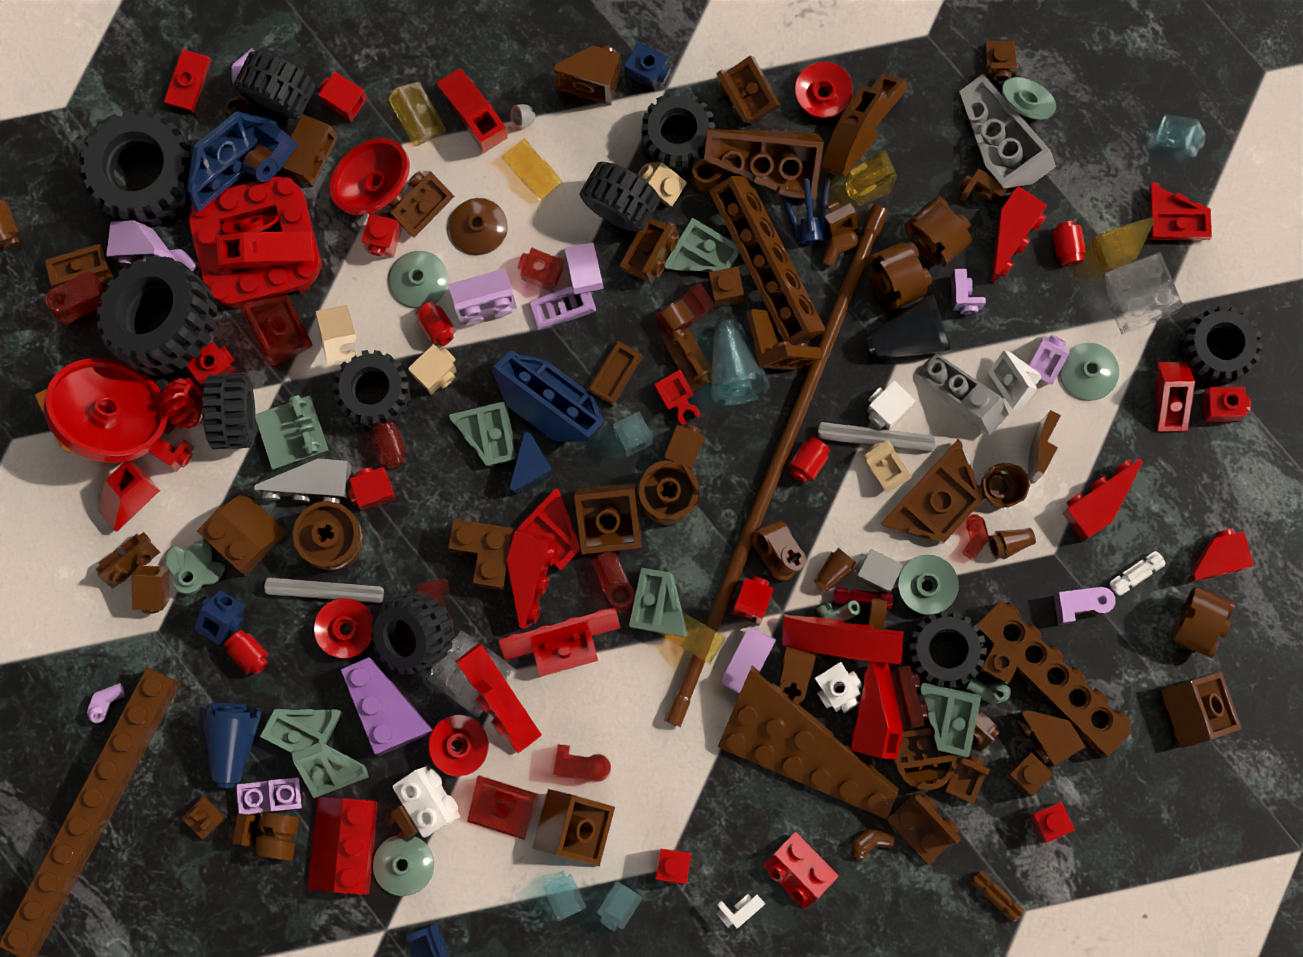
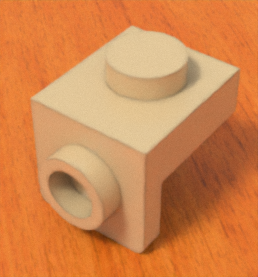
M649 162L638 173V176L647 181L660 196V201L666 206L674 205L687 184L684 179L662 162Z
M889 440L873 445L868 450V453L864 455L868 466L886 493L912 478Z

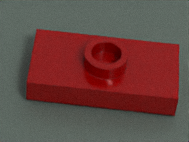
M182 49L164 100L166 106L194 113L212 61L210 57Z

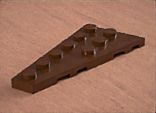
M752 665L717 747L887 819L899 789L871 765L868 766L855 755V751H852L847 745L844 746L833 737L834 734L798 703L794 704L781 693L782 690L774 683H769L760 675V671Z

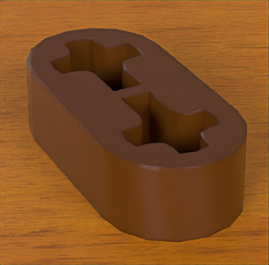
M871 599L867 625H873L874 629H884L887 600Z

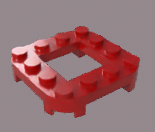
M273 177L267 182L254 181L227 188L200 212H197L192 204L189 219L202 278L208 285V289L212 291L215 300L220 304L229 306L232 309L243 308V304L297 290L300 293L310 289L309 286L317 279L320 269H322V258L319 254L315 234V261L259 267L233 274L232 269L218 265L217 236L224 235L222 222L277 209L282 232H314L307 200L299 186L288 177Z

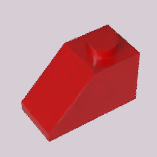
M1158 362L1155 381L1158 432L1188 431L1195 385L1188 362Z
M1233 528L1216 532V538L1206 544L1187 577L1188 583L1219 577L1253 567L1254 564L1245 532L1234 533Z
M752 576L751 580L745 578L732 615L761 625L774 588L768 586L770 582L756 576Z

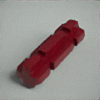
M837 587L834 591L833 600L835 604L840 605L856 601L860 607L870 608L872 598L887 600V610H890L893 604V595L890 593H880L878 595L873 591L857 589L848 591V588Z

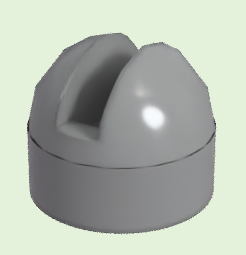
M519 104L512 106L510 115L514 127L524 128L534 122L535 113L532 112L533 109L529 105Z

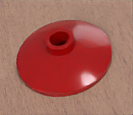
M817 62L809 65L800 73L795 85V95L801 108L808 114L818 118H831L839 115L847 108L853 96V84L848 73L839 65L831 62ZM820 90H826L829 95L827 97H821L819 96L818 92Z
M276 209L226 221L222 225V231L225 235L242 232H263L279 220V214Z
M349 598L333 600L326 604L316 617L314 624L316 641L323 651L333 657L341 659L355 657L364 652L372 642L370 634L373 633V629L370 628L371 621L374 620L368 608L359 601ZM345 624L351 626V632L348 635L341 633V627Z
M453 715L441 720L431 732L428 742L429 755L434 765L443 773L451 776H465L475 772L484 763L489 749L488 737L482 725L475 719L465 715ZM454 740H458L461 743V748L457 752L451 747Z

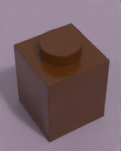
M738 266L709 272L708 282L714 309L743 303L744 292Z
M684 424V427L677 425L664 460L678 462L693 471L704 443L705 435L700 434L701 430L693 425Z
M139 565L131 575L132 609L142 610L146 614L158 613L169 602V567Z
M1031 752L1025 754L1005 776L1026 797H1032L1054 774Z

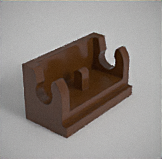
M302 114L291 136L298 145L281 169L287 171L288 176L314 186L339 137L329 124Z

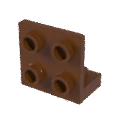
M757 309L747 311L749 329L752 333L756 349L755 355L760 367L798 370L823 359L820 348L808 347L807 343L790 345V342H784L769 311Z
M916 793L906 799L885 820L919 857L929 865L950 844H957L961 840L957 835L960 829L950 818H941L935 811L938 808L937 804L927 794L920 795Z

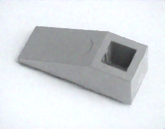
M937 353L917 374L919 378L966 420L989 436L1009 415L1001 396Z
M315 459L256 484L254 490L262 494V498L267 500H280V496L292 497V501L309 503L310 498L322 499V502L340 503V500L348 501L349 494L347 488L350 486L351 465L348 461Z

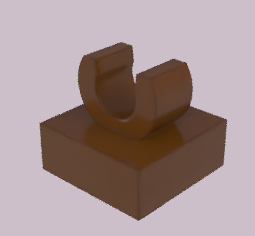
M835 200L826 205L829 213L825 216V222L830 238L843 231H853L858 228L856 211L851 203L841 207L839 202Z
M203 796L182 819L202 840H205L226 817L206 796Z
M403 805L391 812L393 817L389 820L390 825L397 822L402 830L397 835L398 838L405 836L409 838L419 833Z
M238 813L237 816L231 817V821L236 822L234 834H228V837L233 840L232 844L255 847L256 837L262 834L258 829L260 816Z

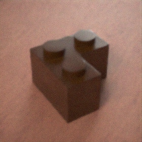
M453 519L448 549L453 554L477 557L473 580L474 585L479 588L506 591L509 574L507 557L515 533L514 529Z

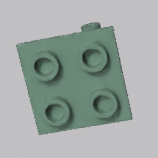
M300 395L289 398V403L255 414L272 470L329 451L311 395L301 398Z

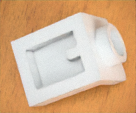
M747 894L735 905L738 911L734 915L722 901L717 904L721 910L716 914L728 928L732 924L739 928L765 903L757 894L753 898Z

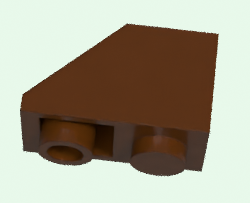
M1025 710L1017 715L1020 719L1017 724L1026 738H1032L1036 745L1034 752L1037 758L1043 764L1047 763L1049 767L1059 764L1085 748L1069 720Z

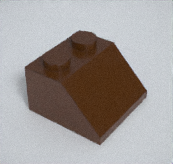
M592 45L555 64L556 90L612 105L621 77L620 53H617L614 48L601 45L596 47Z
M636 482L576 490L574 499L581 554L642 547Z
M245 492L218 508L197 530L205 540L246 576L288 533Z
M1222 671L1161 690L1164 706L1169 712L1174 726L1173 732L1179 741L1181 749L1242 729Z
M548 789L532 849L600 866L615 806Z

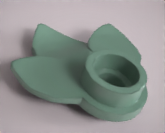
M207 540L194 542L186 551L173 545L169 549L166 558V566L169 567V572L174 575V587L179 593L184 595L195 594L203 585L216 583L222 577L225 570L224 564L212 561V548ZM193 576L190 582H183V578Z

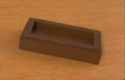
M617 340L587 391L609 405L614 406L642 360L643 355Z

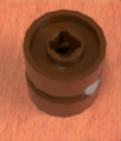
M261 812L258 829L262 834L256 837L253 855L293 860L295 843L291 839L292 836L297 835L300 817Z

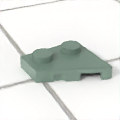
M692 218L680 237L677 247L668 257L665 268L668 270L709 273L732 268L740 252L734 242Z
M505 402L449 415L451 421L456 424L486 466L493 467L517 461L508 408Z
M641 568L629 627L687 637V630L673 574Z
M923 683L921 692L925 697L928 707V717L934 728V737L938 750L969 757L981 696Z
M274 709L260 737L291 753L319 742L326 745L343 712L339 710Z
M322 742L292 753L293 762L313 798L369 777L365 765Z

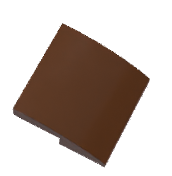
M102 243L45 260L50 284L55 291L60 316L63 320L95 312L98 307H101L100 297L103 292L106 293L108 290L107 284L111 279L114 280Z
M1052 410L1040 421L1032 440L1028 461L1029 481L1035 483L1045 473L1058 449L1057 446L1047 442L1061 415Z

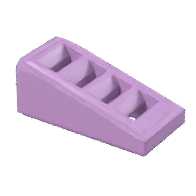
M573 285L530 301L529 305L537 329L541 330L595 312L596 307L591 292L580 293L583 302L581 307H579L576 294H574ZM566 297H569L572 307L570 311H568L564 300ZM554 301H557L561 312L560 315L556 314L553 305ZM546 304L550 316L546 320L541 305Z

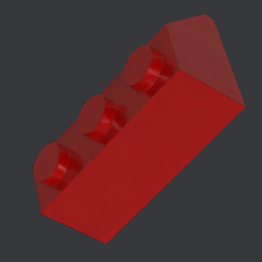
M317 797L308 889L362 895L369 894L378 812L377 801Z

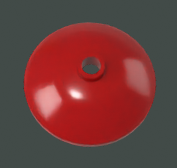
M387 138L368 140L354 147L340 160L332 174L330 195L334 203L342 211L352 215L369 214L387 206L398 196L407 181L410 171V161L407 152L399 143Z

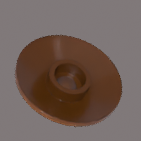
M473 198L461 203L454 210L449 223V230L454 243L464 252L473 255H484L496 250L503 243L508 229L507 219L503 210L495 202L485 198ZM476 219L483 221L482 226L479 228L472 225Z

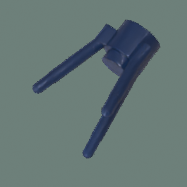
M829 178L824 180L819 222L817 217H813L809 179H804L807 218L801 219L800 225L789 198L783 197L786 211L793 226L794 238H800V244L820 243L823 241V236L827 235L825 216L827 215L826 205L829 198Z

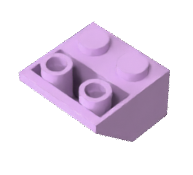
M506 268L449 284L460 324L475 325L481 323L484 317L491 315L503 317L511 314L512 309L517 308Z

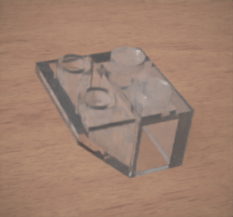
M1161 252L1105 273L1110 309L1121 335L1176 315L1184 306Z
M461 630L457 637L451 641L453 644L451 649L447 651V656L433 665L425 679L476 717H479L483 710L475 700L478 695L455 661L480 642ZM483 645L505 680H507L514 668Z

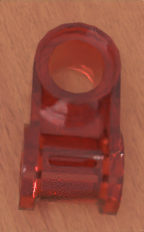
M89 271L79 274L59 287L53 288L46 296V303L53 311L57 321L71 323L79 317L101 307L100 297L103 292H106L96 274Z

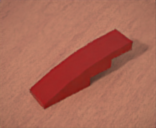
M784 615L782 645L837 657L901 664L904 631L874 629L873 625L844 623L842 619Z

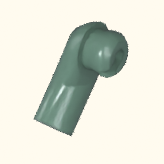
M850 601L836 610H833L832 605L828 602L816 609L820 618L842 619L844 622L858 615L861 611V607L856 601Z
M976 677L971 679L965 688L973 694L980 695L981 699L989 704L1007 701L1010 697V689L1006 684H985Z

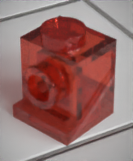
M532 247L529 254H522L517 269L521 270V280L554 292L565 268L563 258L554 257ZM537 262L545 264L541 270H536L534 265Z

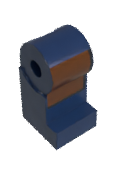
M268 120L260 128L264 132L263 136L254 149L244 156L242 162L245 172L260 182L271 180L298 145L294 139Z

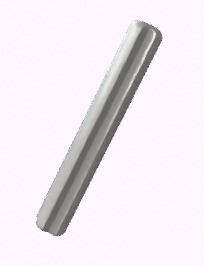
M824 422L820 423L818 427V438L823 440L875 445L889 440L893 448L932 452L935 448V436Z
M267 578L264 586L265 593L269 595L331 600L349 598L369 603H382L384 597V589L380 586Z

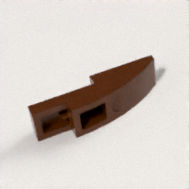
M882 74L871 88L861 86L848 104L831 136L821 166L823 171L842 177L847 176L879 137L875 129L876 126L908 89L905 79Z

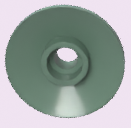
M1014 77L1006 80L1002 86L1003 98L1020 115L1040 120L1050 118L1056 110V102L1050 92L1032 80Z
M412 251L401 256L393 265L390 272V286L393 294L401 303L412 308H420L428 302L433 301L436 303L442 298L448 286V273L445 265L436 255L426 251ZM416 272L423 274V278L420 281L412 279Z
M1081 343L1070 349L1069 355L1060 370V377L1067 391L1076 398L1087 401L1099 400L1107 396L1115 388L1119 379V365L1115 356L1106 347L1097 343ZM1087 365H1094L1097 372L1095 374L1089 373Z
M921 555L913 558L903 567L898 580V589L902 600L910 609L920 614L932 615L938 614L951 606L956 599L959 582L957 574L949 562L939 556ZM923 581L932 583L931 591L923 590Z
M395 835L384 841L377 849L373 860V871L377 882L384 890L397 896H409L421 891L431 880L434 872V858L428 845L416 836L398 838ZM400 859H405L408 863L405 871H400L397 868V862Z

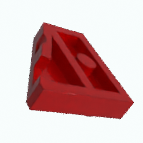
M1151 182L1149 185L1151 240H1210L1212 238L1211 208L1200 203H1193L1187 197L1179 193L1175 195L1160 188V184Z
M557 488L517 529V531L523 529L555 539L554 548H557V555L553 564L560 571L581 550L561 493Z

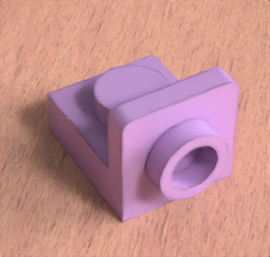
M955 269L950 276L952 311H960L964 315L976 314L978 310H982L986 304L985 297L968 298V296L972 295V279L967 278V269Z
M1043 335L1029 366L1041 375L1042 380L1053 385L1069 355L1070 348L1066 347V341L1055 335H1051L1050 338Z

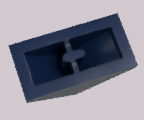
M524 432L509 488L511 494L515 495L520 494L553 474L552 468L531 433Z

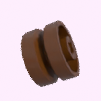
M323 501L314 503L301 512L295 521L293 540L300 556L319 570L334 572L344 570L357 560L362 553L364 534L362 526L350 510L340 503ZM328 533L334 534V537L332 539L327 538L325 540V537Z

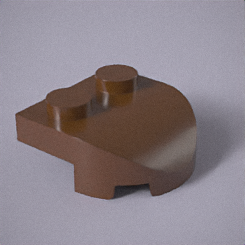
M933 727L903 732L897 760L893 759L895 770L901 780L907 785L920 790H932L943 786L952 777L957 767L956 754L938 750Z

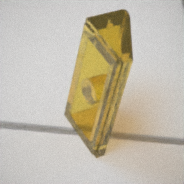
M420 82L395 88L389 97V101L414 146L421 145L446 131Z

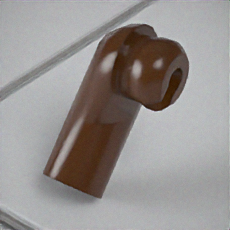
M847 230L831 236L821 262L834 267L839 253L850 250L857 245L858 237L856 233Z

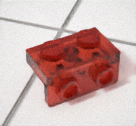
M910 666L891 671L903 732L925 726L924 720L928 719L925 702H919L916 690L921 689L917 671L912 672Z

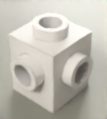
M841 662L815 678L822 688L818 695L827 709L833 706L836 712L842 709L845 713L858 705L859 701L857 699L862 696L858 689L863 687L854 671L848 674ZM844 686V692L836 693L837 687Z

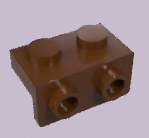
M748 56L728 71L720 70L716 73L720 79L718 86L726 97L729 96L733 103L731 107L732 112L739 121L753 125L781 106L753 56Z
M650 218L644 230L638 232L619 266L620 269L652 284L655 277H659L662 274L668 253L670 251L673 252L679 242V233L675 224L668 222L666 225Z

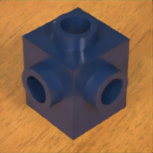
M220 590L212 598L207 597L201 604L194 630L220 645L230 633L235 634L241 628L244 622L241 616L245 605Z

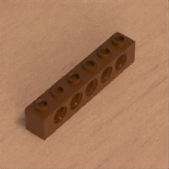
M730 176L711 189L709 192L784 342L788 341L790 345L806 343L826 331L751 180L744 176Z
M1002 600L998 602L977 623L980 628V635H984L986 643L991 648L995 643H998L1021 655L1022 659L1015 672L1063 719L1069 720L1075 731L1102 758L1108 757L1134 731L1129 726L1130 720L1121 711L1116 710L1114 712L1106 704L1108 702L1107 697L1097 688L1092 690L1084 682L1086 680L1084 674L1074 666L1070 668L1063 661L1064 655L1055 646L1051 645L1048 647L1040 639L1043 636L1042 633L1031 623L1026 625L1019 618L1021 613L1010 602L1005 604ZM1005 626H1011L1016 629L1018 634L1016 641L1011 642L1004 637L1003 630ZM1031 647L1038 651L1039 660L1037 663H1031L1026 659L1025 651L1027 648ZM1049 669H1055L1060 673L1061 681L1058 685H1053L1048 681L1047 673ZM1072 690L1078 691L1083 697L1080 707L1072 705L1069 700ZM1094 712H1098L1104 717L1105 723L1101 729L1094 727L1091 722Z

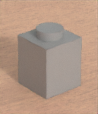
M870 549L867 556L861 553L854 567V570L858 571L855 579L882 593L889 594L903 564Z

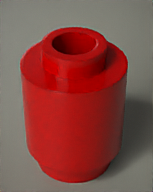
M1074 221L1058 223L1057 229L1052 231L1056 257L1060 259L1061 266L1084 262L1086 249L1081 225H1075Z
M432 301L424 304L416 311V322L431 345L434 344L442 347L454 339L453 334L456 332V328L440 305H436Z
M814 437L804 441L788 464L791 469V476L802 483H805L806 480L812 482L829 458L827 455L830 451L829 447Z
M239 630L224 644V647L228 650L227 655L246 675L251 672L256 675L268 664L266 658L269 653L250 633L245 634L243 630Z

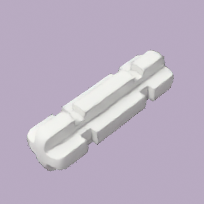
M1156 551L1145 557V562L1143 560L1139 561L1123 572V577L1117 576L1110 582L1112 590L1118 596L1123 595L1130 590L1129 586L1135 587L1151 576L1153 570L1158 571L1164 567L1165 561L1163 557Z

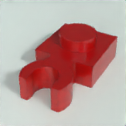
M681 370L654 384L667 409L670 410L675 406L677 407V419L682 425L687 424L683 418V413L686 410L693 411L696 418L700 416L698 408L695 405L689 404L687 400L694 396V393Z

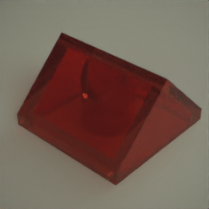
M288 295L242 303L240 305L265 358L272 367L313 346Z
M478 775L467 822L525 840L539 794Z

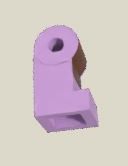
M1106 587L1064 591L1053 595L1058 625L1070 624L1076 621L1075 614L1090 613L1094 616L1103 615L1111 611L1115 605L1114 593Z

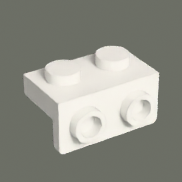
M429 765L413 771L393 785L394 791L424 838L461 817L457 811L458 806L455 800L447 795L441 785L442 780L439 774L431 769Z

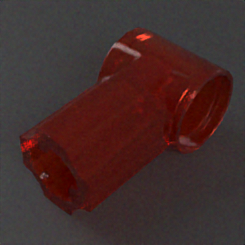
M610 551L598 555L591 560V563L607 597L609 606L616 608V612H627L634 605V593L616 552ZM623 590L629 594V598L624 603H616L612 599L613 594Z

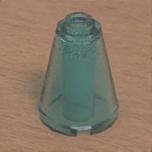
M724 320L718 324L713 333L711 398L716 403H718V399L725 400V405H740L758 399V393L764 390L765 394L768 393L770 389L769 379L764 369L759 366L755 350L742 324L735 320Z

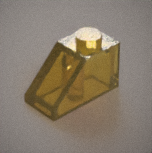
M886 150L877 153L850 171L846 188L850 198H856L859 206L889 195L892 192L897 175Z
M1152 217L1096 235L1091 243L1103 275L1113 272L1115 276L1130 270V266L1137 259L1154 224Z

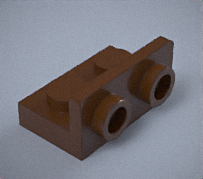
M417 171L407 181L409 186L402 194L399 193L384 211L388 216L398 220L399 224L414 238L455 197L431 171H423L422 173Z

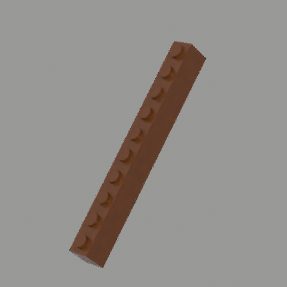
M146 668L0 941L1 948L19 957H37L181 685L180 682L154 669Z

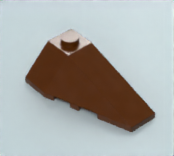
M707 129L703 159L730 172L749 178L757 184L776 190L786 197L805 198L804 179L807 178L810 181L811 197L816 199L824 142L819 134Z

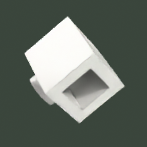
M894 380L885 390L880 387L868 399L871 402L867 410L870 414L868 417L879 429L884 427L886 430H890L913 407L916 401Z

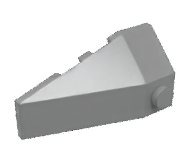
M983 74L959 91L985 166L1003 188L1033 184L1056 167L1051 150L1022 117L1007 104L1003 96Z

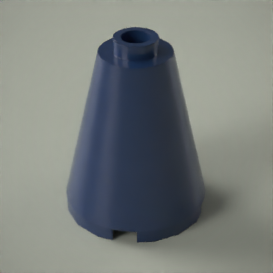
M222 702L212 703V709H207L206 703L200 706L209 779L215 782V786L232 788L234 783L241 781L262 716L261 708L255 706L254 712L247 711V704Z

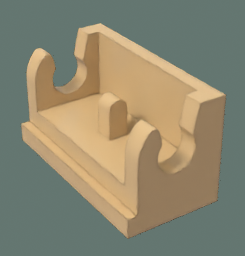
M348 305L315 311L327 365H334L333 362L354 357L356 355L354 349H349L348 351L340 350L342 345L357 341Z

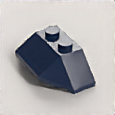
M236 111L193 146L189 158L187 190L197 212H200L247 173L242 166L244 156L254 149L263 136L264 132L260 128L264 122L268 120L277 126L274 120Z
M509 351L493 366L492 373L507 407L553 441H587L603 425L604 419L599 413L593 395L546 360L518 355L515 352Z

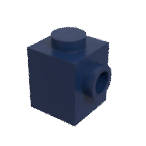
M637 41L624 66L625 76L656 91L659 83L664 84L670 74L671 68L668 67L669 56Z

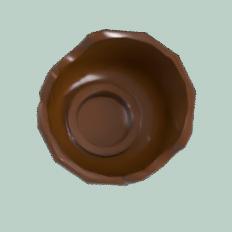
M999 463L987 469L981 478L980 487L983 497L991 505L1009 508L1025 500L1030 488L1028 474L1021 466L1012 463Z

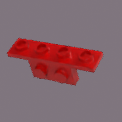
M616 608L601 609L583 617H573L565 622L550 626H540L536 630L522 634H512L498 641L505 660L534 653L540 677L598 661L592 636L621 627Z
M478 643L455 661L477 693L478 697L475 700L485 713L490 712L494 718L490 721L501 736L505 735L518 754L542 736L481 643Z

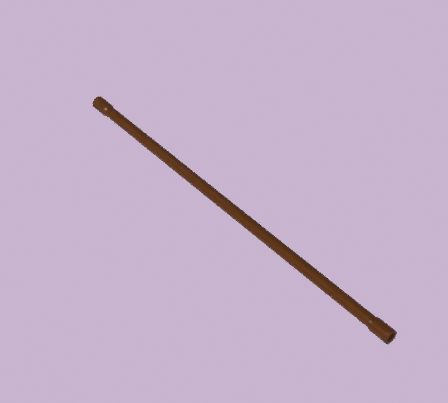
M872 205L863 227L862 236L826 322V331L822 332L817 348L821 349L823 359L810 364L679 689L676 695H674L664 719L667 723L680 728L691 703L692 694L752 548L751 535L759 530L867 263V258L887 217L888 210L881 206Z

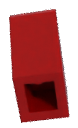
M130 461L123 462L105 479L99 512L117 532L159 493L160 489L142 469Z

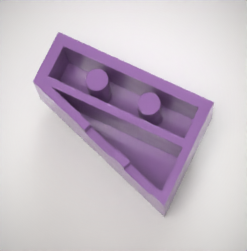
M367 658L341 669L376 755H383L431 734L433 731L431 726L374 660Z

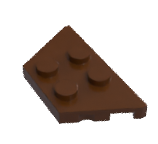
M959 439L956 440L882 521L881 525L883 527L944 544L984 500L979 485L975 481V474L971 464H968L962 449V442Z

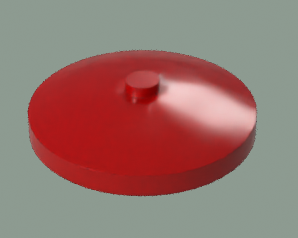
M88 358L65 366L52 378L44 399L45 419L54 436L76 454L100 462H126L145 455L161 439L168 415H164L165 410L159 404L162 401L160 398L161 390L145 373L135 371L124 362L107 358Z

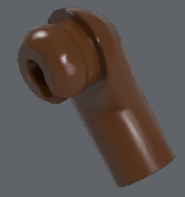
M872 829L865 830L853 840L851 853L856 859L861 860L865 859L868 855L867 853L875 846L892 849L895 834Z

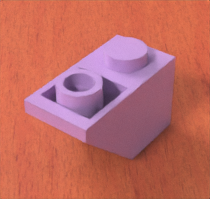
M135 220L110 223L106 256L117 260L118 265L131 267L132 262L140 259L146 261L147 257L153 256L173 258V255L152 228Z

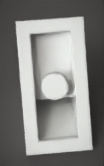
M1006 350L1002 352L988 371L1010 407L1020 412L1038 390L1035 385L1041 379V375L1036 370Z

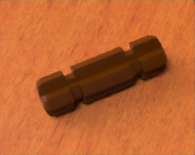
M978 871L972 877L971 884L977 890H982V894L997 909L1003 910L1004 915L1010 921H1017L1022 916L1024 910L1016 902L1013 903L1011 901L1012 898L995 882H990L991 878L983 871Z

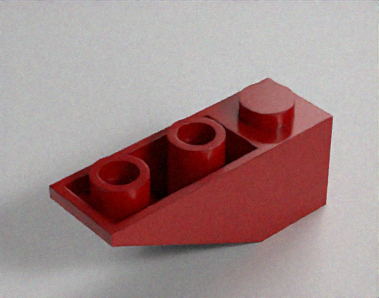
M461 68L436 83L483 153L508 138L505 125Z
M1019 186L1016 187L997 217L991 281L994 283L1000 275L1004 278L1015 264L1011 261L1015 252L1022 254L1030 242V239L1026 236L1032 228L1037 231L1047 217L1042 214L1047 204Z
M312 231L242 232L217 236L218 265L237 271L315 261L314 232Z
M1128 459L1114 469L1117 475L1109 480L1103 476L1090 486L1093 491L1084 497L1080 492L1066 502L1069 508L1062 514L1082 542L1113 522L1143 463L1141 459H1138L1133 464Z
M523 529L514 533L507 557V565L519 626L525 629L538 620L541 610L538 601L540 594H544L548 587L549 577H546L548 566H552L556 559L557 548H554L555 539Z
M869 661L864 673L865 683L862 697L858 703L856 727L852 732L851 750L879 758L897 760L903 726L889 664Z

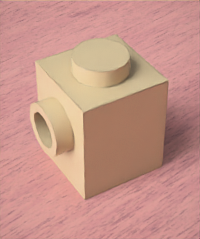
M433 344L408 370L432 395L440 386L445 388L454 380V373L457 370L453 362L456 359L446 348L443 347L439 350Z

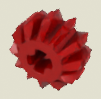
M179 378L168 383V386L160 393L162 401L159 404L165 410L164 415H168L170 418V423H176L180 429H190L201 424L203 421L202 391L199 388V384H194L190 378Z

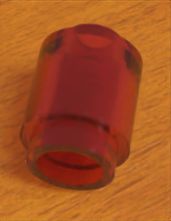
M387 422L374 427L371 439L380 464L387 465L388 468H395L404 464V459L409 454L400 429L395 426L394 422Z

